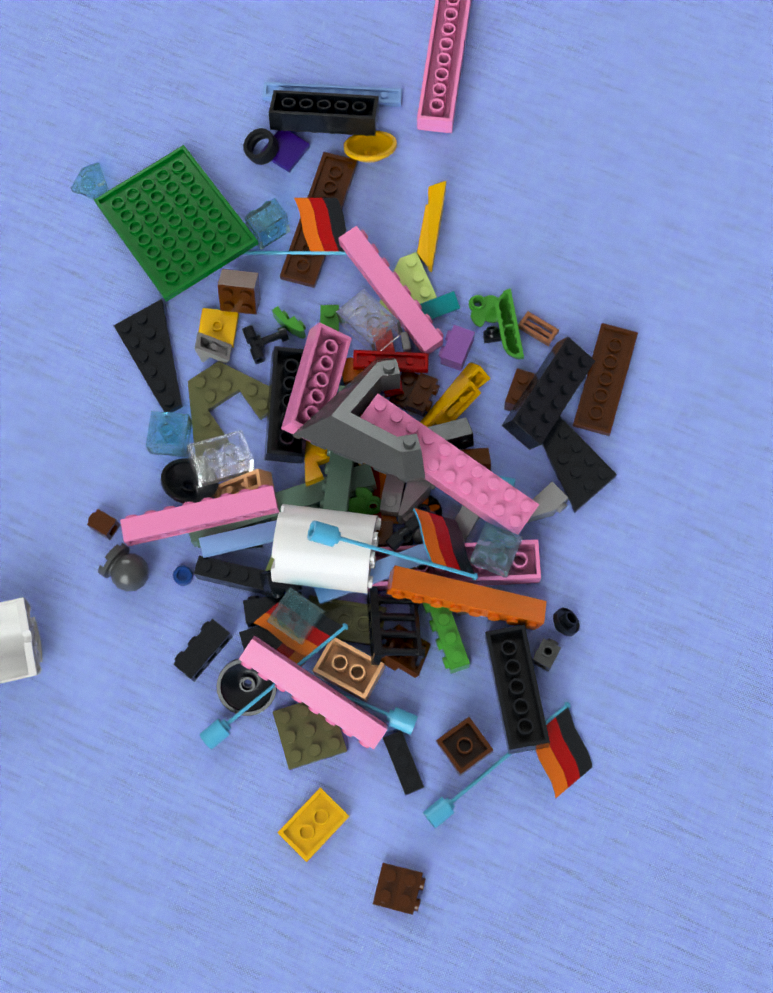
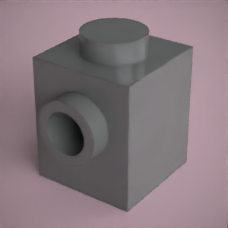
M543 638L532 659L533 664L549 672L561 649L558 646L559 644L550 638L548 640Z

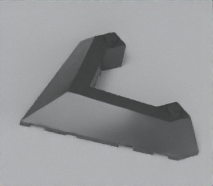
M395 358L374 360L293 434L295 438L306 439L312 445L333 451L334 454L361 465L363 463L370 465L378 472L386 475L392 474L398 477V480L405 483L425 479L422 451L417 433L397 437L358 417L360 414H363L372 399L377 394H380L381 391L400 389V371Z

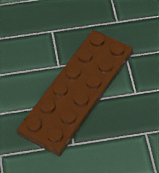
M604 323L601 324L592 356L595 362L587 374L573 427L610 436L638 332Z

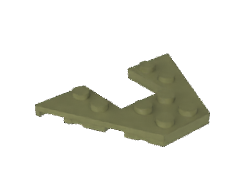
M220 361L188 381L195 458L198 461L229 441L210 414L211 410L240 392L260 420L267 416L269 386Z

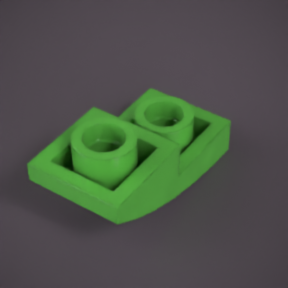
M278 306L272 309L275 320L281 326H285L288 332L302 339L306 337V327L301 320L298 321L295 316L289 318L286 311H281Z

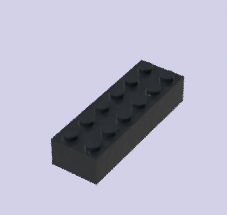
M273 90L268 112L270 130L376 136L379 96Z
M569 337L557 342L501 426L529 450L540 446L595 360Z
M274 346L264 460L302 464L305 458L306 440L295 438L293 434L281 429L304 349Z
M525 625L485 632V641L508 754L548 748L550 740Z

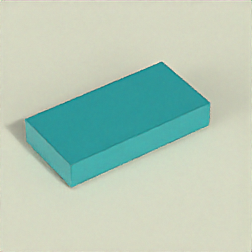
M454 291L420 304L422 312L428 314L431 319L460 309Z

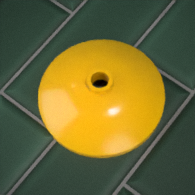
M376 131V136L352 135L344 142L345 154L356 161L365 163L383 160L389 157L397 148L396 138L383 131Z

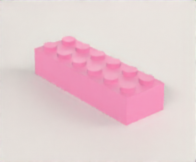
M320 322L309 330L281 427L282 430L294 434L336 396L351 337Z

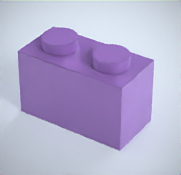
M454 325L452 330H448L445 338L447 343L445 347H441L438 355L441 357V364L462 371L473 344L475 332Z

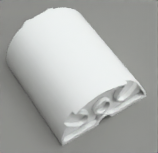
M282 504L273 539L272 558H274L271 567L272 582L367 594L368 588H372L373 576H370L371 568L375 569V551L343 541H339L338 544L331 547L309 541L307 535L310 524L315 520L338 527L341 537L378 547L379 537L376 530L381 528V518H378L377 515Z
M24 597L0 602V684L37 676L42 670L39 664L43 662L39 630L35 617H30L31 607Z

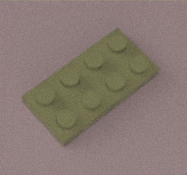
M309 595L308 602L324 616L340 625L343 623L348 625V630H343L336 638L341 641L370 645L367 604L338 599L320 604L317 596ZM379 606V611L386 613L387 608ZM384 621L380 623V628L384 627Z

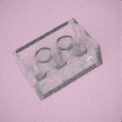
M364 289L336 311L340 324L371 351H382L403 332L400 321Z
M242 430L187 445L188 460L199 488L233 479L254 470V458Z

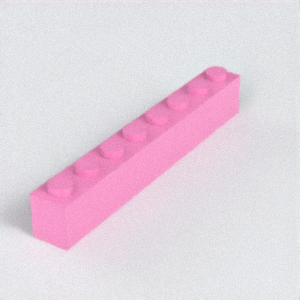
M355 226L340 236L339 244L401 327L408 333V336L420 352L430 354L442 346L443 333L439 328L435 329L430 316L422 312V307L416 299H412L406 285L402 286L399 282L398 274L389 269L388 261L384 257L381 258L379 256V251L375 244L369 243L363 229L360 231Z
M261 485L258 489L254 490L243 489L236 494L225 493L220 495L219 498L207 497L197 503L185 502L179 507L167 506L157 512L149 510L139 516L135 514L128 515L125 519H121L120 522L124 543L129 547L279 513V507L273 485Z
M255 635L239 657L244 667L250 670L253 668L259 672V677L266 681L271 680L275 683L277 689L292 694L291 697L296 702L305 703L309 706L308 709L317 715L320 713L326 717L325 720L333 726L338 725L342 728L344 734L359 739L358 742L365 748L371 747L375 749L388 730L386 723Z

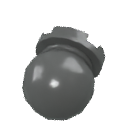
M122 543L121 546L117 544L105 556L107 561L104 567L99 566L98 573L104 578L111 576L112 582L121 590L126 592L136 591L143 587L148 580L149 568L141 556L135 553L129 554V547Z

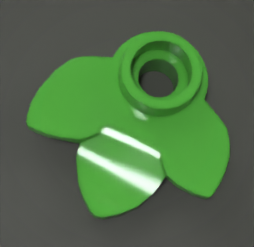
M475 295L470 298L471 320L476 326L482 327L485 321L489 323L498 322L495 307L498 297L493 295L485 297ZM479 303L481 306H475L474 304Z
M356 487L357 497L349 500L348 511L369 515L379 513L381 499L373 496L368 488ZM371 504L377 505L375 508L370 507Z

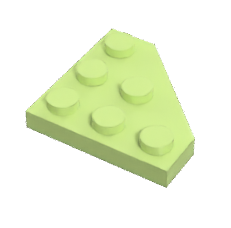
M417 252L400 258L394 271L398 274L399 282L402 286L406 285L410 290L412 299H416L421 304L436 298L437 296ZM380 300V307L386 320L394 318L386 305Z

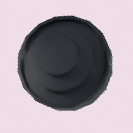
M560 608L553 614L554 626L558 632L565 636H573L579 631V620L568 608Z

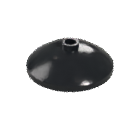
M183 458L174 460L164 467L160 481L163 490L169 497L180 503L201 502L204 498H213L217 492L218 479L215 472L205 463L195 459Z
M239 658L225 665L218 676L216 685L220 701L228 710L235 714L274 683L271 680L266 681L259 677V672L253 668L250 670L244 667ZM245 680H250L252 683L246 684ZM274 687L242 715H256L266 710L273 702L277 688Z

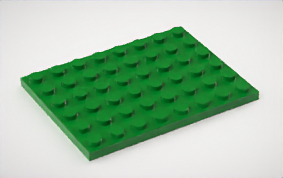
M184 145L94 199L97 207L166 302L259 244L252 232Z

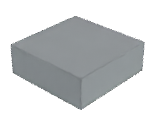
M400 333L403 352H411L408 333Z

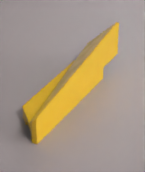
M446 181L428 187V204L425 206L417 254L419 259L428 267L429 272L433 271L446 196Z
M469 363L420 423L430 427L456 420L481 394L478 388L489 381L490 377L480 365Z

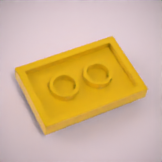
M320 787L277 833L308 862L350 816Z

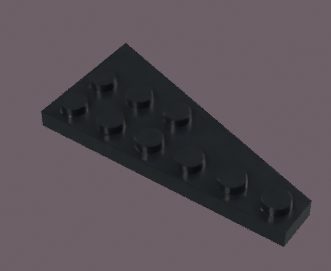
M161 299L113 326L167 416L183 406L164 305Z
M559 416L541 445H543L550 464L564 489V493L569 497L572 509L576 513L609 484L617 474Z

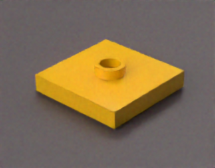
M202 308L198 332L231 344L232 348H234L239 313Z

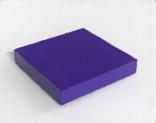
M277 131L274 136L278 141L279 149L271 162L290 173L310 148V143L290 131ZM268 143L262 149L261 153L267 148Z

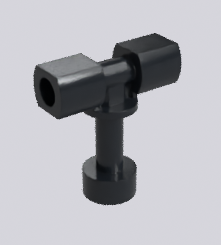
M252 325L242 329L247 344L251 346L250 352L255 364L265 361L262 349H265V344L279 339L282 342L289 340L285 326L277 328L278 332L263 338L260 335L256 336Z
M413 515L404 523L405 527L399 529L398 532H394L385 541L393 551H396L400 546L413 545L412 534L420 528L416 515Z

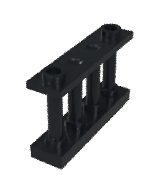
M372 586V588L368 589L366 596L371 665H380L381 659L385 656H414L415 666H419L421 659L425 658V647L421 643L418 613L420 604L412 602L411 599L381 596V594H378L377 586ZM381 604H406L410 606V613H382V611H379V606ZM382 621H411L412 631L384 630L380 628V623ZM384 638L413 639V648H389L382 645L381 640Z

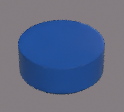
M179 566L173 572V579L178 585L186 586L192 582L193 572L187 566Z

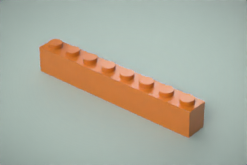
M396 565L390 571L386 594L392 595L393 598L411 599L412 602L419 604L424 602L435 608H450L452 612H467L470 616L488 617V620L506 621L509 625H525V628L530 630H536L544 624L547 601Z

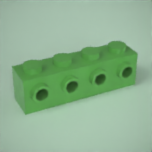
M423 602L425 612L429 613L432 619L429 620L432 632L436 631L438 636L435 639L437 647L443 651L445 656L442 658L445 669L449 668L452 674L469 668L470 662L450 608H435Z

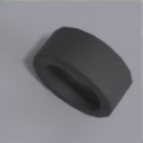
M264 128L255 129L250 132L243 144V151L252 162L259 165L267 164L273 160L279 149L276 137ZM269 139L268 146L262 153L253 154L254 147L260 140Z

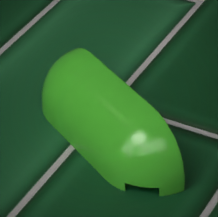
M510 288L503 291V294L500 295L495 304L500 335L505 352L512 358L524 359Z

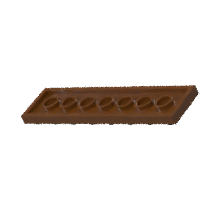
M323 152L307 198H337L341 208H343L358 161ZM301 217L289 251H310L303 234ZM287 254L280 279L315 288L326 255Z

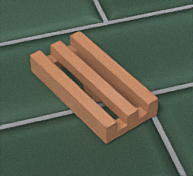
M527 311L518 324L520 330L548 347L559 332V329ZM529 318L530 320L534 321L535 323L552 332V334L546 332L541 327L531 323L527 319Z

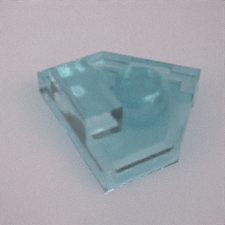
M99 162L81 169L71 187L72 192L80 193L94 200L109 191Z

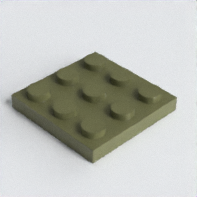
M303 702L272 711L289 770L347 752L340 727L329 724L325 720L326 717L320 713L317 715L308 709L309 706Z

